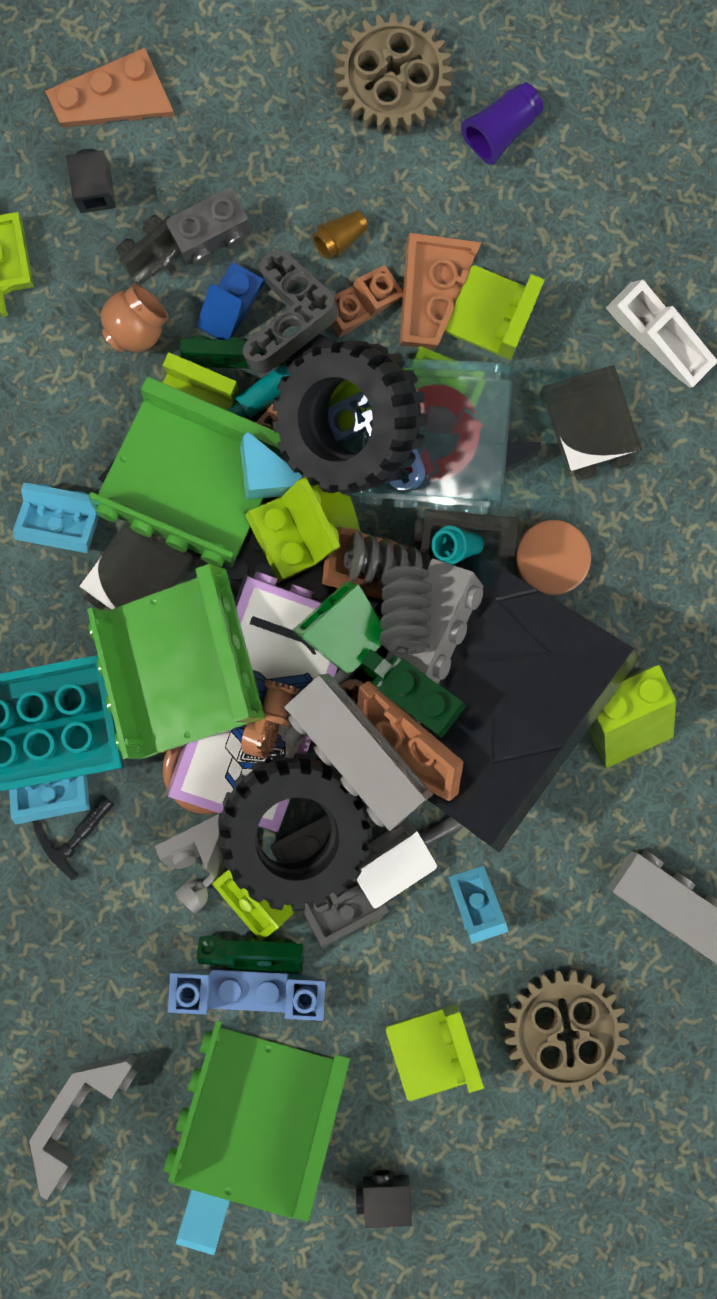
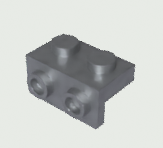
M227 188L166 220V224L176 241L186 266L193 262L196 266L207 263L214 257L213 252L224 246H227L228 249L236 248L247 240L246 235L251 233L249 219L232 188Z

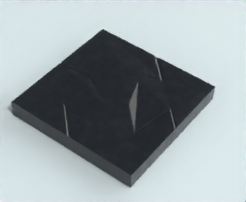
M477 554L452 564L472 571L484 586L483 597L480 605L472 611L467 621L465 638L455 647L450 658L451 666L447 676L439 682L440 686L460 699L466 707L442 738L422 723L420 725L463 761L458 795L451 801H448L433 793L428 801L493 849L500 852L640 657L632 646L482 555ZM381 645L377 652L385 659L389 650ZM360 669L352 679H357L363 683L367 681L372 683L376 677L369 678Z

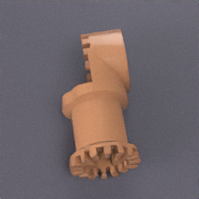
M265 680L264 684L267 688L262 706L265 719L248 724L243 732L241 741L242 750L245 754L262 759L270 757L271 754L269 752L273 753L274 750L271 749V746H276L275 741H277L276 736L279 725L290 727L289 712L284 707L293 699L294 695L299 694L300 690L287 684L282 687V683L278 684V682Z

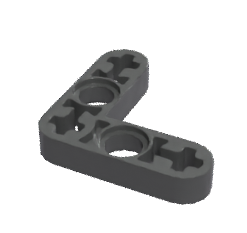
M279 250L270 252L262 258L259 264L260 271L267 286L284 300L290 308L245 343L243 355L250 369L255 373H267L275 369L332 325L339 315V309L333 294L293 257ZM277 267L281 271L284 270L286 275L282 277V274L274 268ZM298 284L308 285L301 293H290L291 289ZM315 300L316 304L323 310L319 308L314 309L312 302ZM290 326L300 327L299 331L293 336L286 337L282 335L284 330Z

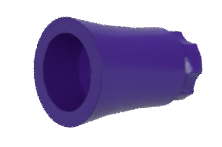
M527 82L518 84L514 89L506 91L485 109L464 120L461 124L463 138L486 164H495L507 147L535 121V117L542 113L544 108L543 101L532 85Z

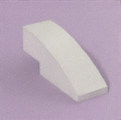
M643 279L630 282L606 307L608 312L626 331L689 388L694 387L717 363V359L673 306L666 307Z

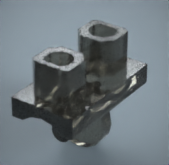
M153 214L144 222L142 229L146 234L145 237L138 243L131 238L125 239L116 247L121 257L119 261L136 284L141 285L150 276L154 277L162 269L170 276L177 271L171 261L180 254V251L166 224V220L170 216L163 220Z

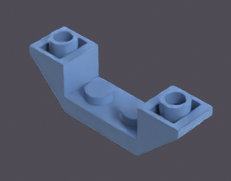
M222 968L174 971L170 973L168 1013L207 1015L210 1009L285 1012L284 1019L323 1021L326 980L298 973L227 970Z

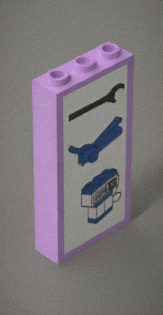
M256 571L254 578L244 575L235 605L263 706L267 688L264 686L265 680L276 681L278 684L282 683V687L285 684L300 689V693L318 675L329 673L334 677L338 668L293 631L298 624L322 604L311 599L314 592L292 584L290 591L275 586L277 578ZM247 725L184 745L168 786V797L222 813V802L227 792L233 791L235 788L234 781L241 774L244 776L253 771L251 766L259 761H262V764L273 761L272 756L284 754L285 758H294L295 753L307 754L312 739L305 734L295 746H291L283 739V735L290 727L279 725L276 736L277 741H275L276 746H271V749L274 751L273 753L269 752L271 756L267 759L247 755L243 752L241 741ZM290 799L283 800L272 806L263 815L258 826L278 832Z

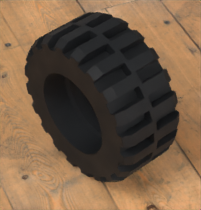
M366 341L331 342L323 344L322 347H313L303 353V359H295L290 364L288 372L291 375L281 377L277 386L281 394L280 397L274 398L272 410L277 411V421L272 422L274 433L279 432L281 442L277 443L281 454L289 456L290 460L287 464L294 473L303 472L302 478L306 477L310 486L320 485L321 491L352 494L393 481L402 475L403 468L411 466L416 459V454L412 450L422 448L425 436L419 433L420 427L427 426V413H421L420 403H424L426 400L424 392L416 391L414 386L418 382L417 376L413 370H403L405 360L398 354H388L387 347L382 345L368 344ZM344 380H348L360 388L366 396L372 411L371 435L365 447L358 454L347 451L336 441L328 422L330 398L337 386Z
M297 753L294 754V758H285L284 754L272 756L273 761L262 764V761H259L251 766L253 771L246 776L241 774L234 781L235 788L233 791L227 792L222 802L223 811L219 813L218 837L223 861L240 890L245 888L248 891L249 897L258 903L264 899L268 901L270 908L282 911L284 904L291 905L293 912L305 911V903L314 902L316 908L327 904L325 897L334 892L338 898L345 893L347 889L344 883L348 879L355 882L362 872L358 865L360 861H367L370 849L366 844L367 840L372 839L371 826L367 821L369 816L367 808L359 795L353 796L343 786L340 780L342 777L340 772L324 763L320 758L313 760L309 759L306 754ZM307 798L314 800L326 811L330 822L329 835L323 847L311 858L298 863H280L268 858L261 850L257 839V828L263 815L272 806L286 799Z

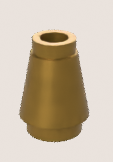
M356 210L353 213L318 225L317 231L312 234L314 245L323 258L327 260L332 257L338 258L363 232L368 230V223L364 215Z

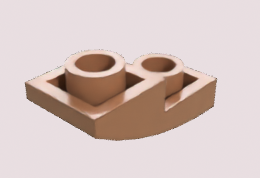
M386 265L357 278L352 287L333 295L339 309V315L337 320L331 325L340 338L403 298L402 289Z

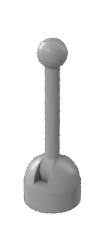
M223 863L218 877L227 869L225 863ZM210 874L203 882L188 881L175 894L196 915L208 901L207 887L217 878Z

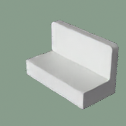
M405 819L391 831L388 830L367 844L370 849L367 861H360L358 866L362 872L356 881L370 904L374 908H378L437 868V864L418 832Z

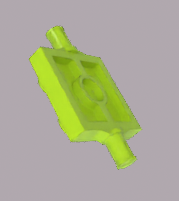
M19 212L0 215V314L4 318L8 316L4 295L11 291L34 287L23 221Z

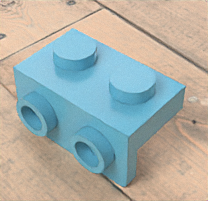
M23 483L21 488L23 504L13 528L14 539L88 554L99 518L98 514L95 513L96 509L93 508L89 499V494L83 491L52 488L46 484Z
M87 775L9 790L11 820L15 825L90 810Z

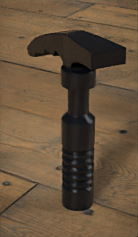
M104 795L94 805V808L91 809L92 811L87 814V817L75 828V834L67 843L64 842L61 845L60 850L53 848L54 843L47 839V834L42 829V823L39 820L33 821L35 834L49 859L70 880H75L79 874L70 866L67 856L72 857L76 852L74 849L79 842L91 834L94 827L99 824L106 813L114 806V803Z

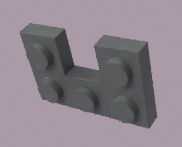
M328 815L270 844L269 847L277 862L298 863L314 856L323 847L330 831ZM357 884L338 898L334 892L325 897L327 904L316 908L314 902L305 903V911H303L318 942L323 948L387 914L389 909L386 903L378 908H374L359 884Z

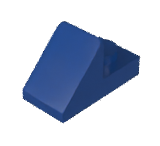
M232 262L219 285L211 284L209 286L196 327L219 340H228L233 337L265 284L264 279Z

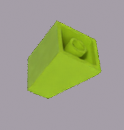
M660 665L641 669L628 675L588 729V733L605 769L674 737L676 699Z

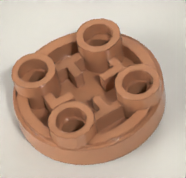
M559 520L540 522L528 529L517 545L515 552L516 571L523 581L546 595L565 594L576 588L589 571L591 564L589 544L582 532L567 522Z

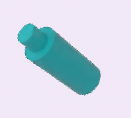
M284 364L280 365L234 398L237 403L227 409V411L241 417L246 415L250 420L272 405L274 398L280 397L281 391L277 389L281 377L291 375Z

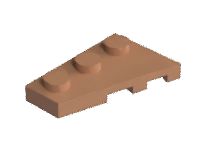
M145 48L45 91L62 128L104 124L108 121L128 119L129 121H135L149 117H175L171 104Z

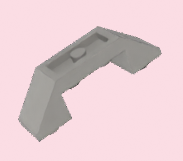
M133 1054L79 1065L71 1074L32 1135L29 1143L39 1193L45 1200L49 1198L55 1188L62 1192L75 1172L69 1167L75 1155L52 1141L51 1138L57 1142L67 1128L70 1120L65 1118V1115L70 1107L73 1105L79 1108L91 1090V1087L86 1085V1083L112 1099L118 1089L124 1092L127 1090L138 1071L132 1068L138 1059Z

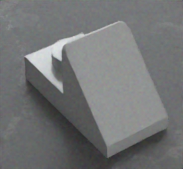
M219 814L156 845L155 848L159 859L171 870L192 865L196 858L200 856L206 870L214 878H217L224 863L218 837Z

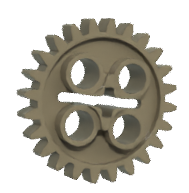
M391 13L389 23H384L381 16L376 15V26L372 27L364 20L362 21V34L352 29L350 31L351 42L342 41L343 54L336 55V66L338 68L334 69L335 81H338L336 92L337 95H344L342 97L343 108L352 106L351 118L353 120L361 115L364 116V128H367L372 122H376L377 133L379 134L385 125H390L392 135L396 134L398 125H403L405 131L410 133L411 122L415 121L423 128L425 124L424 115L426 114L430 118L435 119L437 113L436 106H445L446 96L444 94H450L451 82L448 80L452 79L453 68L449 67L451 54L443 53L445 48L444 40L434 42L436 35L434 28L426 33L423 32V20L412 26L410 25V15L408 14L402 23L397 22L395 13ZM396 47H403L407 49V51L404 53H396L392 49ZM369 64L375 66L376 69L365 71L361 67ZM414 77H422L426 80V82L422 84H416L412 82L411 79ZM388 94L395 99L390 102H384L379 97Z
M554 968L552 980H548L540 972V984L538 986H535L529 980L525 981L530 991L527 995L518 991L515 992L516 997L521 1002L520 1005L507 1006L508 1011L515 1018L503 1021L504 1026L513 1031V1033L507 1034L503 1038L505 1044L516 1045L507 1052L510 1060L521 1058L515 1068L519 1074L529 1070L526 1078L528 1084L532 1085L541 1079L540 1088L543 1093H546L551 1085H554L558 1097H562L565 1087H569L573 1096L578 1097L579 1086L584 1085L589 1093H593L592 1081L597 1079L601 1084L606 1085V1078L603 1075L605 1070L615 1074L618 1072L612 1063L613 1059L625 1060L626 1058L618 1049V1045H627L629 1040L619 1034V1031L629 1028V1024L625 1020L617 1019L625 1010L621 1005L611 1006L617 998L615 993L610 991L602 995L606 984L599 980L591 986L592 976L587 972L581 977L580 981L573 968H570L567 978H563L559 969ZM560 998L565 999L566 1021L571 1029L575 1031L569 1033L570 1049L573 1055L572 1066L567 1065L566 1044L560 1034H558L564 1030L558 1004ZM580 1002H589L591 1005L589 1015L583 1019L575 1018L573 1016L575 1006ZM542 1007H550L554 1011L552 1019L545 1024L535 1022L536 1012ZM586 1041L596 1042V1050L591 1056L582 1057L579 1055V1048L582 1043ZM545 1047H558L559 1054L554 1061L544 1062L540 1060V1054Z

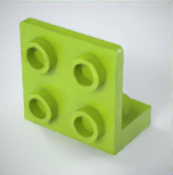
M476 265L471 266L445 328V333L511 360L545 279L531 274L526 286Z
M306 477L297 480L282 497L254 508L245 514L275 577L278 579V583L318 565L340 547L338 531L335 525L330 520H327L321 508L320 495L314 486H310Z
M457 1003L386 1026V1034L408 1101L420 1099L463 1084H467L469 1093L484 1089Z

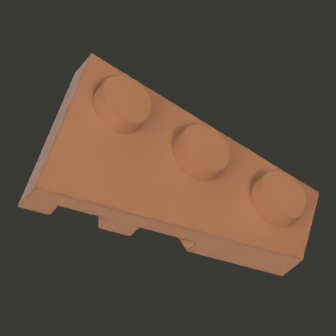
M415 233L409 234L406 246L399 345L418 348L422 346L434 350L438 347L455 307L456 300L482 242Z
M370 681L361 685L357 702L360 710L432 793L451 801L459 793L463 761L397 704L381 693Z

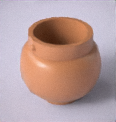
M133 284L127 291L121 290L113 294L106 301L100 313L101 323L104 327L102 330L103 337L113 348L120 352L128 350L130 352L142 353L149 350L160 338L163 330L162 325L169 319L167 311L159 300L139 284Z

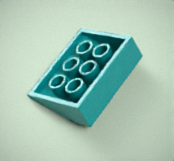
M98 655L0 674V792L123 768L121 751L118 749L115 741V734L117 732L113 715L109 712L106 704L107 690L104 678L99 673L97 667Z

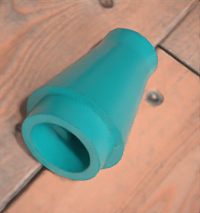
M455 526L441 528L432 539L434 555L440 561L451 565L472 555L479 554L484 547L483 538L479 533L469 532Z

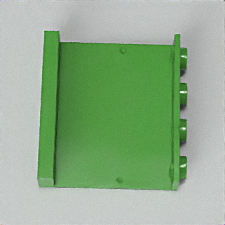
M147 377L141 388L143 397L141 407L99 494L91 492L89 495L92 506L96 509L95 513L111 522H116L118 518L130 523V528L143 536L151 537L152 534L163 537L166 539L165 543L178 551L186 552L187 549L198 552L202 554L200 558L209 564L218 567L226 564L233 567L250 529L245 514L259 507L264 499L246 500L240 453L243 436L249 432L282 459L284 454H281L277 445L278 442H281L279 432L274 433L272 429Z
M207 564L195 569L197 574L195 579L108 611L93 607L87 609L90 620L88 629L92 639L95 641L99 657L97 667L99 673L104 678L107 690L106 704L109 712L113 715L117 732L115 734V741L118 749L122 752L123 759H144L265 719L226 569Z
M216 1021L213 1031L207 1029L205 1031L200 1052L206 1054L202 1069L194 1068L188 1091L193 1092L194 1096L190 1109L182 1107L176 1131L181 1132L182 1136L178 1149L170 1147L163 1172L170 1173L169 1184L307 1223L310 1220L350 1058L336 1054L333 1059L221 1028L222 1022Z

